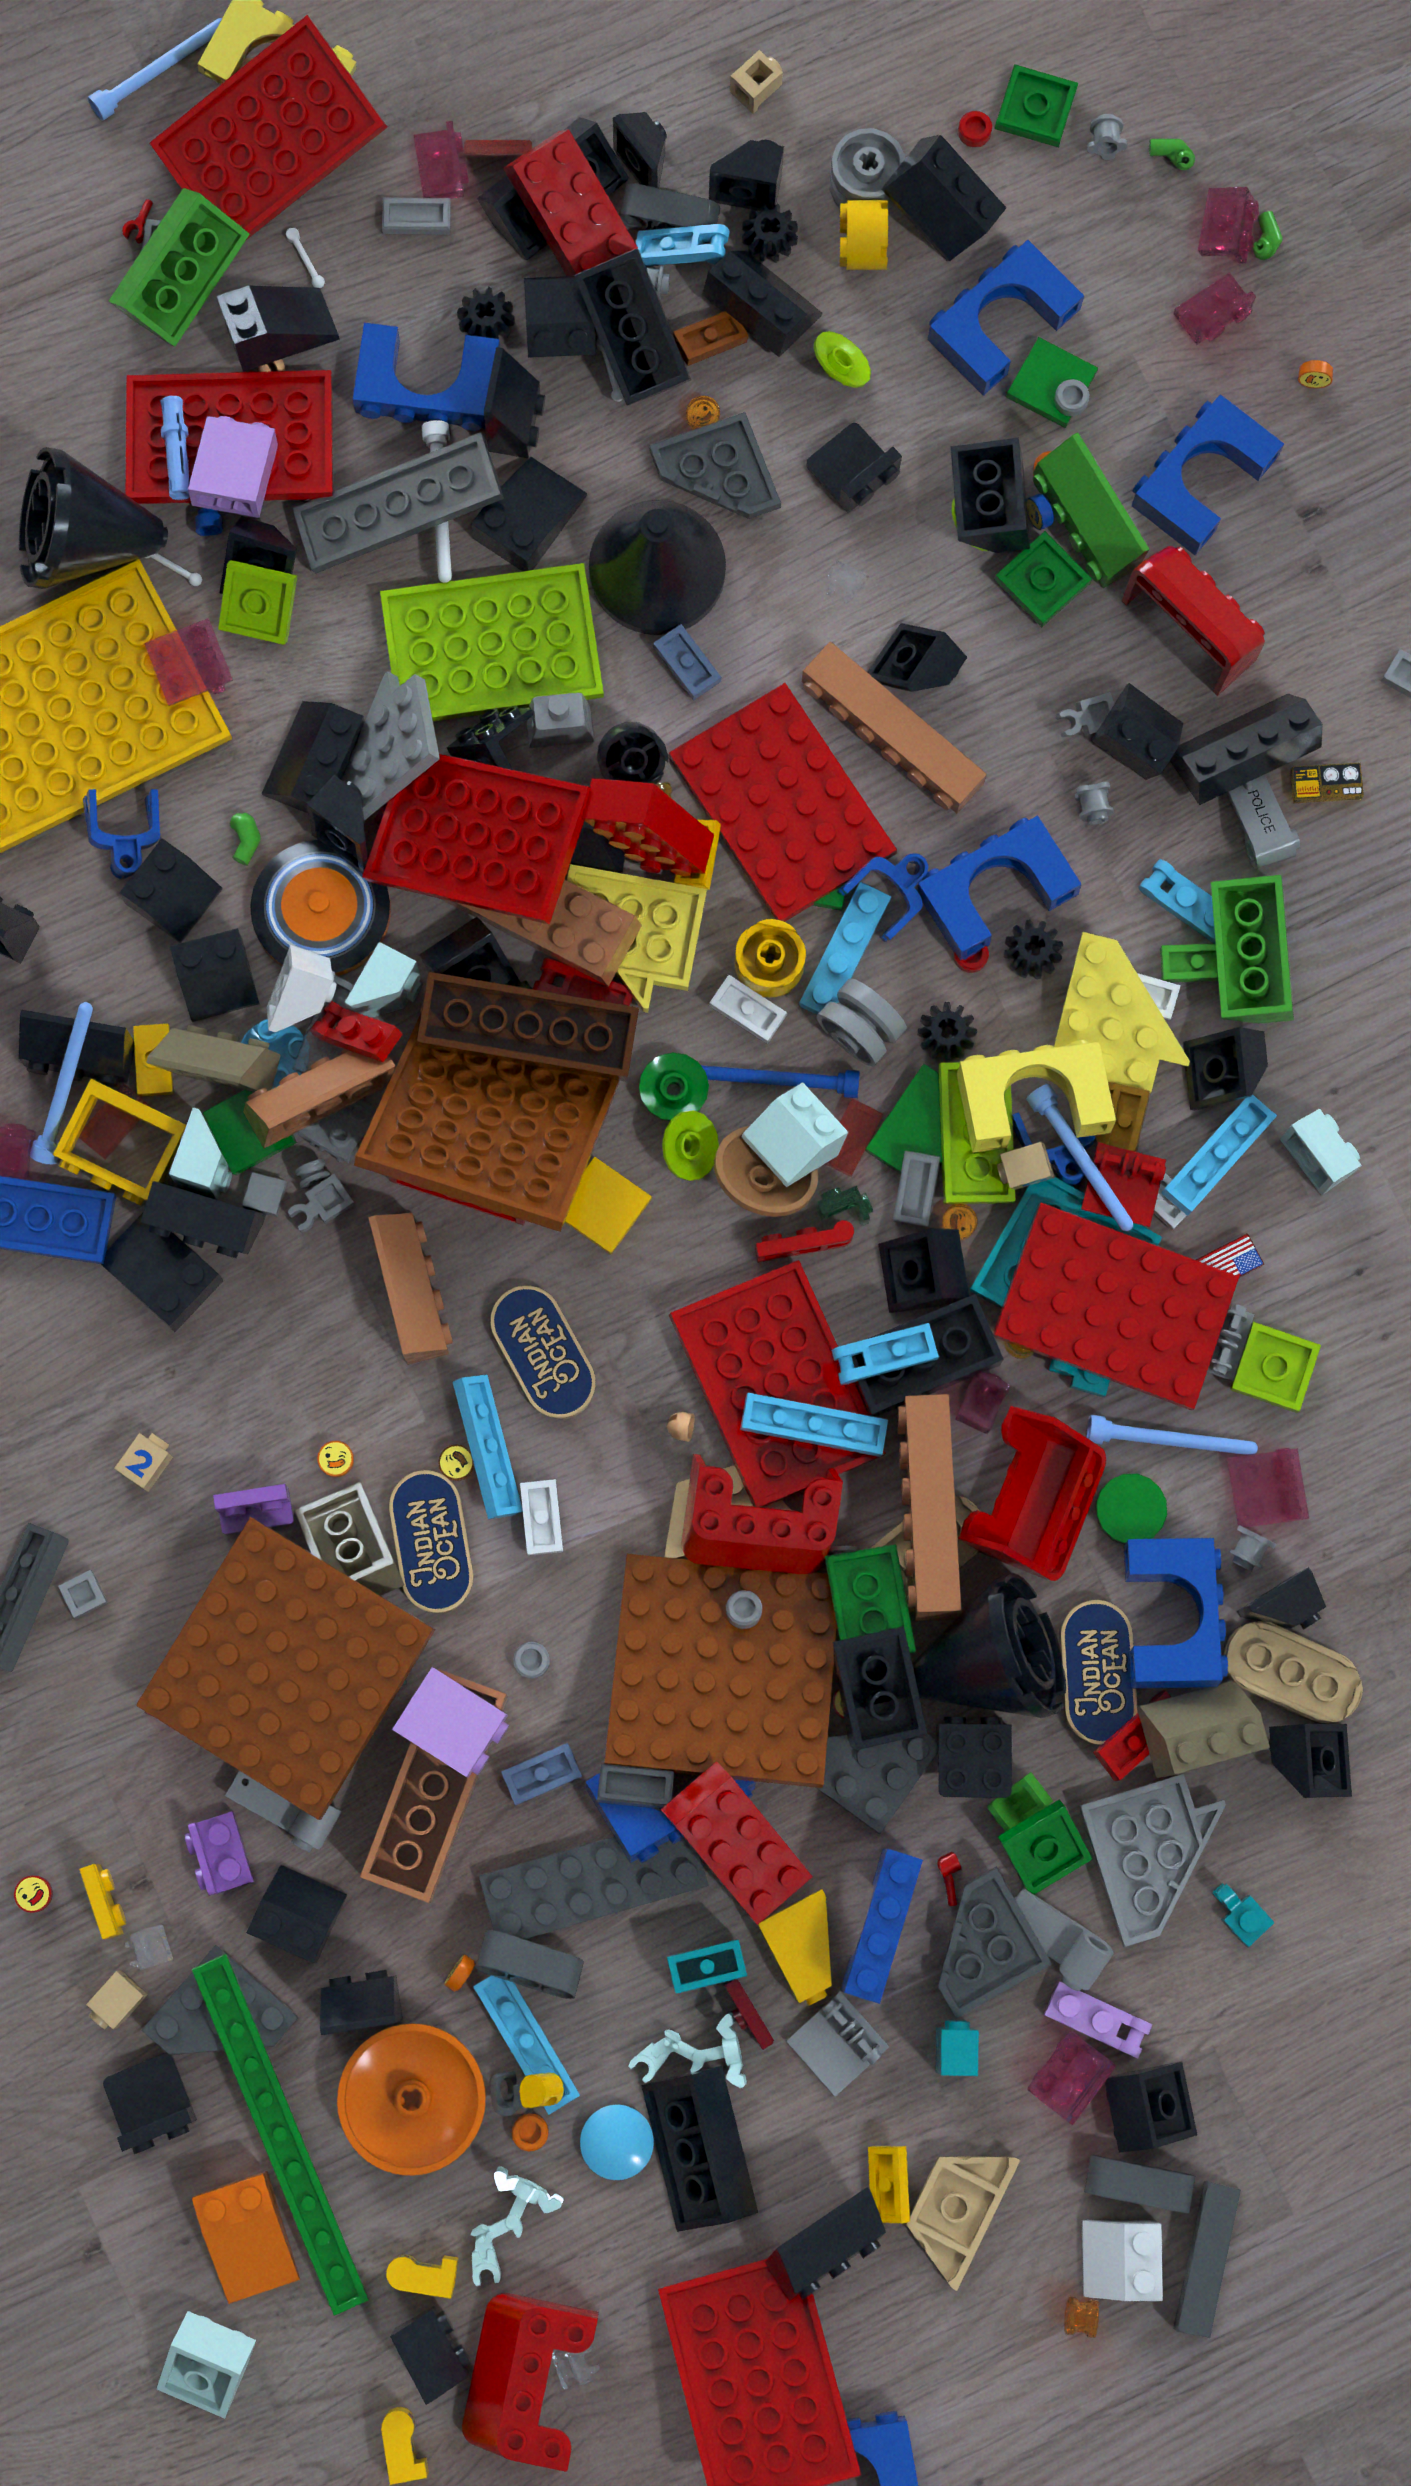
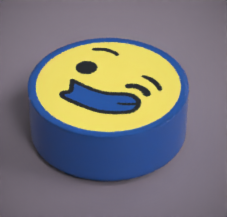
M1036 494L1026 499L1027 514L1033 526L1037 530L1051 526L1054 521V515L1047 498L1042 494Z

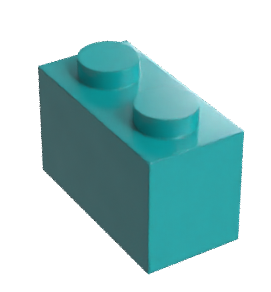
M739 1939L667 1957L676 1994L747 1976Z
M945 2020V2027H936L935 2072L940 2075L978 2076L979 2030L970 2028V2022Z

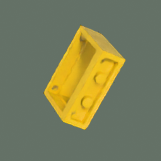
M90 1079L53 1156L61 1160L58 1165L59 1167L78 1175L80 1169L92 1174L90 1182L107 1190H110L112 1185L125 1190L123 1198L142 1206L144 1200L147 1201L153 1181L164 1182L173 1164L186 1124ZM98 1099L172 1135L146 1188L72 1153Z

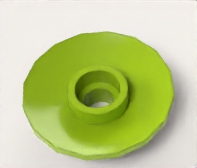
M831 331L822 332L815 339L813 348L816 358L829 377L852 388L863 387L870 380L871 369L868 360L851 340Z
M694 1110L680 1112L669 1122L662 1141L663 1157L669 1170L677 1178L693 1181L703 1178L714 1166L719 1143L718 1134L712 1121L704 1114Z

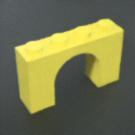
M232 0L198 62L199 72L219 84L224 83L240 69L244 59L254 48L264 43L274 42L293 27V19L280 11H276L275 14L263 8L264 3L261 0ZM336 45L332 49L351 76H353L356 71V61L352 59L353 55L348 50Z
M1078 1040L1065 1047L1054 1048L1052 1045H1043L1029 1052L1020 1053L1018 1050H1008L1000 1053L999 1056L985 1058L984 1055H973L967 1057L964 1061H960L957 1079L972 1153L1008 1147L1011 1131L1004 1093L1016 1081L1029 1077L1049 1080L1064 1092L1070 1105L1076 1138L1111 1133L1114 1127L1116 1117L1099 1042L1088 1043L1087 1040Z

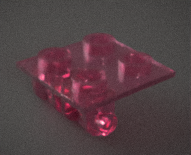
M209 618L144 643L168 706L208 690H212L213 694H220L226 690L225 684L233 681Z
M1282 1448L1275 1450V1452L1227 1458L1238 1526L1247 1528L1309 1519L1298 1448Z

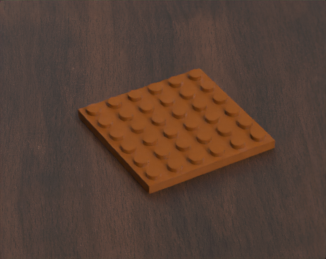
M420 1013L356 1153L354 1166L561 1232L620 1081L417 1047L416 1041L421 1017Z
M250 1517L136 1706L317 1820H321L436 1629L258 1520Z
M627 1554L604 1764L674 1771V1774L700 1776L717 1761L734 1780L823 1788L834 1665L832 1642L836 1641L837 1629L828 1574L817 1572L812 1574H792L703 1565L686 1559ZM742 1590L753 1592L762 1603V1615L759 1622L748 1629H740L733 1626L726 1616L728 1599L735 1592Z

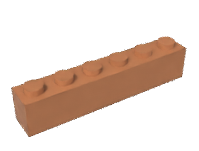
M831 641L803 670V688L810 696L815 699L821 698L829 705L830 712L837 719L843 722L847 720L856 728V734L868 744L873 742L882 750V756L894 766L899 764L908 772L907 777L911 782L920 788L925 786L934 794L933 799L943 809H952L957 814L984 785L987 774Z

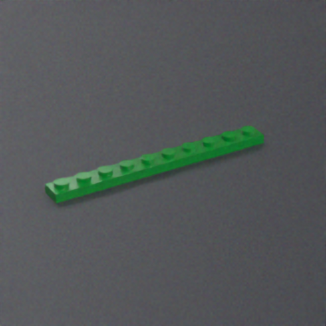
M227 1953L193 1967L191 1970L333 2315L335 2316L368 2301L363 2283Z

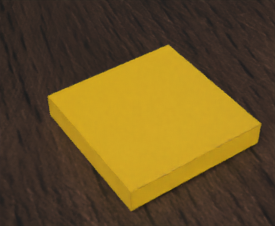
M594 1157L585 1169L564 1223L612 1255L652 1200V1196Z

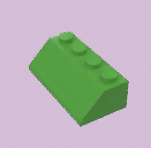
M183 188L109 299V302L133 321L175 347L250 234L203 195Z
M1079 433L1073 434L1037 463L1033 471V482L1039 493L1042 495L1046 494L1051 502L1056 521L1059 524L1063 523L1070 533L1068 539L1073 549L1077 553L1081 552L1087 561L1086 569L1090 577L1095 582L1099 581L1102 588H1105L1131 573L1143 561L1149 551V547Z
M1281 875L1211 882L1221 1018L1258 1024L1294 1020Z

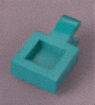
M1051 1359L1048 1371L1072 1377L1070 1388L1100 1397L1106 1396L1110 1380Z
M1224 1883L1212 1892L1218 1901L1229 1911L1221 1920L1245 1947L1249 1948L1275 1923L1250 1895L1240 1900L1236 1893L1227 1884L1224 1885Z

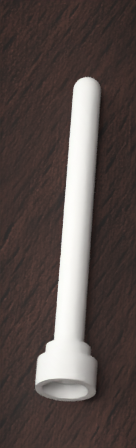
M429 421L422 425V439L426 442V446L430 448V453L447 446V441L450 439L449 424L447 422ZM448 521L435 526L438 578L443 583L449 582L452 578Z

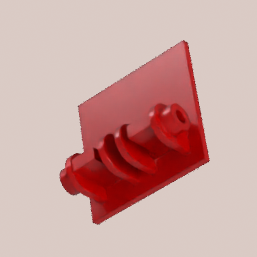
M1098 1142L1093 1159L1094 1164L1133 1223L1150 1227L1161 1180H1163L1166 1171V1159ZM1088 1180L1081 1210L1113 1218Z

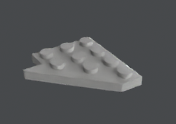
M388 671L384 674L341 779L343 782L346 780L352 782L361 791L364 821L440 759L425 679L416 674L400 686L397 676Z
M1184 1774L1079 1806L1123 1947L1161 1935L1226 1806L1225 1801L1221 1800L1195 1808Z

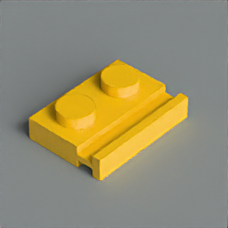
M91 1864L80 1868L79 1870L102 1939H111L124 1934L121 1926L126 1925V1919L121 1905H114L110 1891L114 1890L115 1886L110 1871L108 1869L103 1870L101 1864Z

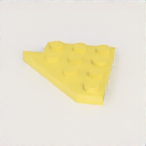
M570 864L567 881L635 915L642 924L616 972V975L623 985L627 987L641 1010L646 1013L649 1011L653 985L688 991L707 889Z
M1082 932L1054 1048L1065 1047L1078 1040H1087L1088 1043L1099 1042L1108 1082L1149 1090L1151 1093L1159 1060L1187 1067L1190 1061L1118 941Z

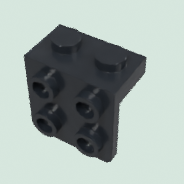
M851 423L807 459L806 466L844 510L849 513L855 507L866 504L882 485L886 486L897 478L900 474L902 456L894 447L884 452L858 423Z
M517 706L509 707L503 711H498L497 708L489 710L479 717L481 722L477 725L467 727L455 735L457 740L446 748L451 757L513 770L498 742L533 716V712L530 707L518 709Z
M944 1717V1724H936V1739H938V1792L942 1797L1007 1798L1011 1795L1012 1724H1002V1717H980V1724H966V1717Z
M163 2053L110 2075L103 2081L105 2092L122 2136L117 2137L122 2152L132 2148L135 2155L155 2146L153 2139L163 2134H167L169 2140L190 2132L187 2124L197 2120L172 2055Z

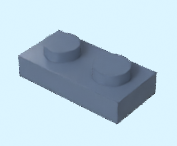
M682 624L653 643L655 651L693 701L721 682L722 677Z
M568 1743L501 1772L515 1806L582 1777Z

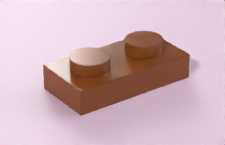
M726 311L673 332L682 358L687 366L747 343L749 336L744 326Z

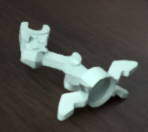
M732 2012L726 2014L716 2028L723 2036L721 2046L698 2050L681 2041L679 2033L668 2029L664 2031L667 2037L655 2044L652 2042L629 2063L631 2069L638 2062H645L648 2065L649 2072L642 2079L646 2083L655 2076L671 2052H676L693 2061L690 2069L692 2073L702 2068L705 2062L725 2058L727 2067H729L726 2079L739 2088H743L747 2084L746 2075L740 2073L743 2062L737 2032L731 2027L735 2023Z
M498 2166L494 2173L498 2190H511L517 2197L507 2218L490 2226L481 2224L472 2229L470 2235L476 2236L475 2250L472 2252V2277L476 2286L481 2285L480 2272L485 2269L492 2271L495 2283L500 2282L502 2273L492 2240L510 2230H513L516 2237L520 2238L523 2231L520 2218L527 2203L539 2204L544 2213H549L561 2207L564 2200L561 2195L555 2193L550 2197L547 2190L536 2183L518 2175L508 2176V2170Z

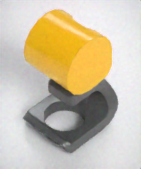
M514 2071L497 2073L490 2079L492 2107L501 2116L523 2114L529 2108L555 2105L562 2099L564 2092L562 2080L558 2075L551 2072L528 2075L518 2085ZM503 2079L508 2086V2094L505 2099L502 2098L500 2093V2085Z

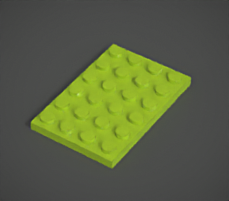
M584 563L380 591L391 673L398 677L399 686L414 674L425 679L433 721L482 715L495 708L498 711H503L512 706H517L518 709L528 708L532 698L538 696L582 693L586 700L604 698Z

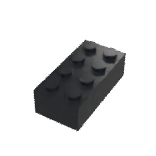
M976 1294L870 1337L873 1338L929 1323L939 1358L854 1382L869 1416L877 1417L903 1406L905 1396L930 1395L1001 1365L1004 1358ZM862 1354L852 1356L855 1368L865 1366Z

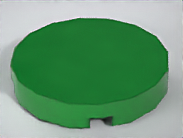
M1122 1474L1111 1479L1100 1490L1095 1503L1096 1517L1101 1530L1113 1541L1125 1545L1128 1539H1152L1163 1528L1167 1517V1500L1161 1488L1150 1478L1140 1474Z

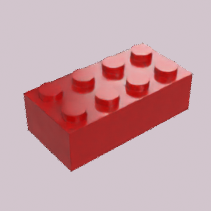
M569 129L558 131L503 167L566 276H574L638 248Z
M592 778L590 784L591 791L582 819L593 827L595 833L605 836L609 840L610 845L620 848L625 852V857L635 860L640 864V869L646 872L657 874L661 870H670L676 875L686 877L690 876L691 872L705 874L714 834L654 783Z
M717 1761L661 1809L757 1925L813 1877L740 1786Z

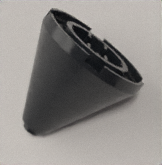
M44 447L39 451L36 458L44 460L40 470H30L22 502L19 526V550L27 552L29 566L21 564L20 571L23 581L28 587L46 589L157 554L161 547L164 548L166 546L168 529L163 527V521L63 450Z
M649 500L625 507L614 514L602 526L595 537L590 551L589 574L598 603L613 620L635 632L662 635V632L671 631L680 624L685 629L690 628L712 610L723 590L726 559L718 534L702 515L676 502Z
M1012 1573L995 1579L912 1663L921 1699L1037 1718H1045L1057 1714L1063 1709L1064 1705L1062 1702L1056 1704L1057 1696L1066 1693V1677L1059 1643L1047 1612L1038 1615L1030 1599L1036 1598L1037 1594L1023 1577Z

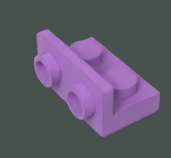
M286 1484L213 1495L215 1510L219 1512L221 1529L224 1534L241 1532L250 1517L269 1528L289 1525L294 1522L290 1492Z
M233 1811L198 1823L188 1824L190 1833L185 1834V1841L190 1855L196 1854L200 1868L195 1869V1874L201 1891L207 1889L208 1895H215L255 1882Z

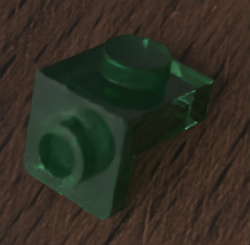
M857 1186L845 1191H841L840 1187L820 1195L822 1200L817 1201L816 1209L821 1221L854 1208L861 1226L869 1224V1214L873 1212V1208L867 1194H860Z

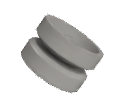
M868 128L858 129L845 135L836 145L831 161L830 192L839 207L840 203H847V200H888V212L893 208L895 204L881 189L905 160V154L897 140L887 132Z
M848 979L837 992L840 1003L828 1002L817 1014V1020L825 1032L846 1052L860 1062L875 1067L886 1054L887 1050L884 1042L896 1043L906 1031L907 1026L898 1012L878 993L856 979Z

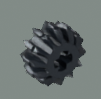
M763 203L761 205V213L751 209L749 219L744 220L742 223V230L745 232L742 234L743 245H749L748 253L750 255L760 253L762 263L766 260L767 256H771L772 260L777 263L779 261V253L789 257L791 246L797 245L798 236L795 234L798 231V223L791 220L792 213L790 210L780 213V205L778 203L774 206L773 210H769L768 206Z
M488 286L485 294H480L475 288L473 290V298L463 297V307L457 310V317L461 320L459 322L461 332H467L469 336L499 339L500 335L508 338L510 335L509 327L515 324V316L511 314L513 312V304L511 301L505 302V294L502 291L493 296L492 288Z
M1030 919L1026 920L1025 930L1015 925L1012 930L1014 936L1006 937L1005 944L1010 948L1005 950L1004 958L1014 959L1009 966L1012 971L1019 967L1023 968L1021 972L1022 978H1026L1029 971H1033L1035 979H1041L1042 969L1046 973L1052 974L1055 970L1053 963H1060L1062 960V955L1057 951L1062 949L1063 942L1053 940L1058 932L1055 928L1047 933L1044 931L1046 927L1045 921H1041L1038 928H1034L1033 922ZM1029 944H1035V949L1040 948L1038 955H1031L1032 950L1027 952Z
M950 1002L944 1003L943 1012L933 1005L930 1007L931 1016H921L920 1022L925 1027L918 1028L917 1036L926 1038L921 1042L920 1047L922 1050L933 1047L930 1055L932 1059H936L939 1052L944 1053L943 1059L947 1063L951 1060V1052L958 1059H962L965 1055L963 1048L972 1050L974 1042L970 1038L977 1035V1029L969 1026L974 1020L972 1015L961 1017L964 1010L962 1005H959L955 1012L951 1011ZM946 1026L953 1029L952 1035L950 1034L948 1038L941 1036L942 1029L945 1030Z

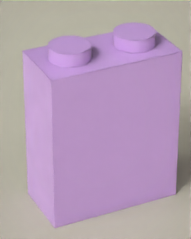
M207 416L188 486L192 506L259 518L278 447L275 428H270L266 424L259 422L252 424L237 422L227 416H220L218 418Z
M432 1667L392 1730L469 1778L472 1772L476 1775L481 1772L489 1759L485 1751L492 1741L497 1744L500 1742L509 1725L504 1722L508 1717L507 1714Z

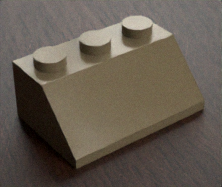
M187 1025L186 1031L172 1028L148 1055L146 1061L148 1064L180 1076L255 1092L262 1088H266L268 1091L272 1089L281 1054L269 1050L270 1043L249 1038L248 1044L238 1042V1036L224 1032H218L217 1037L207 1036L208 1030Z
M1234 1680L1219 1684L1218 1687H1207L1137 1707L1156 1778L1180 1774L1270 1748L1260 1711Z

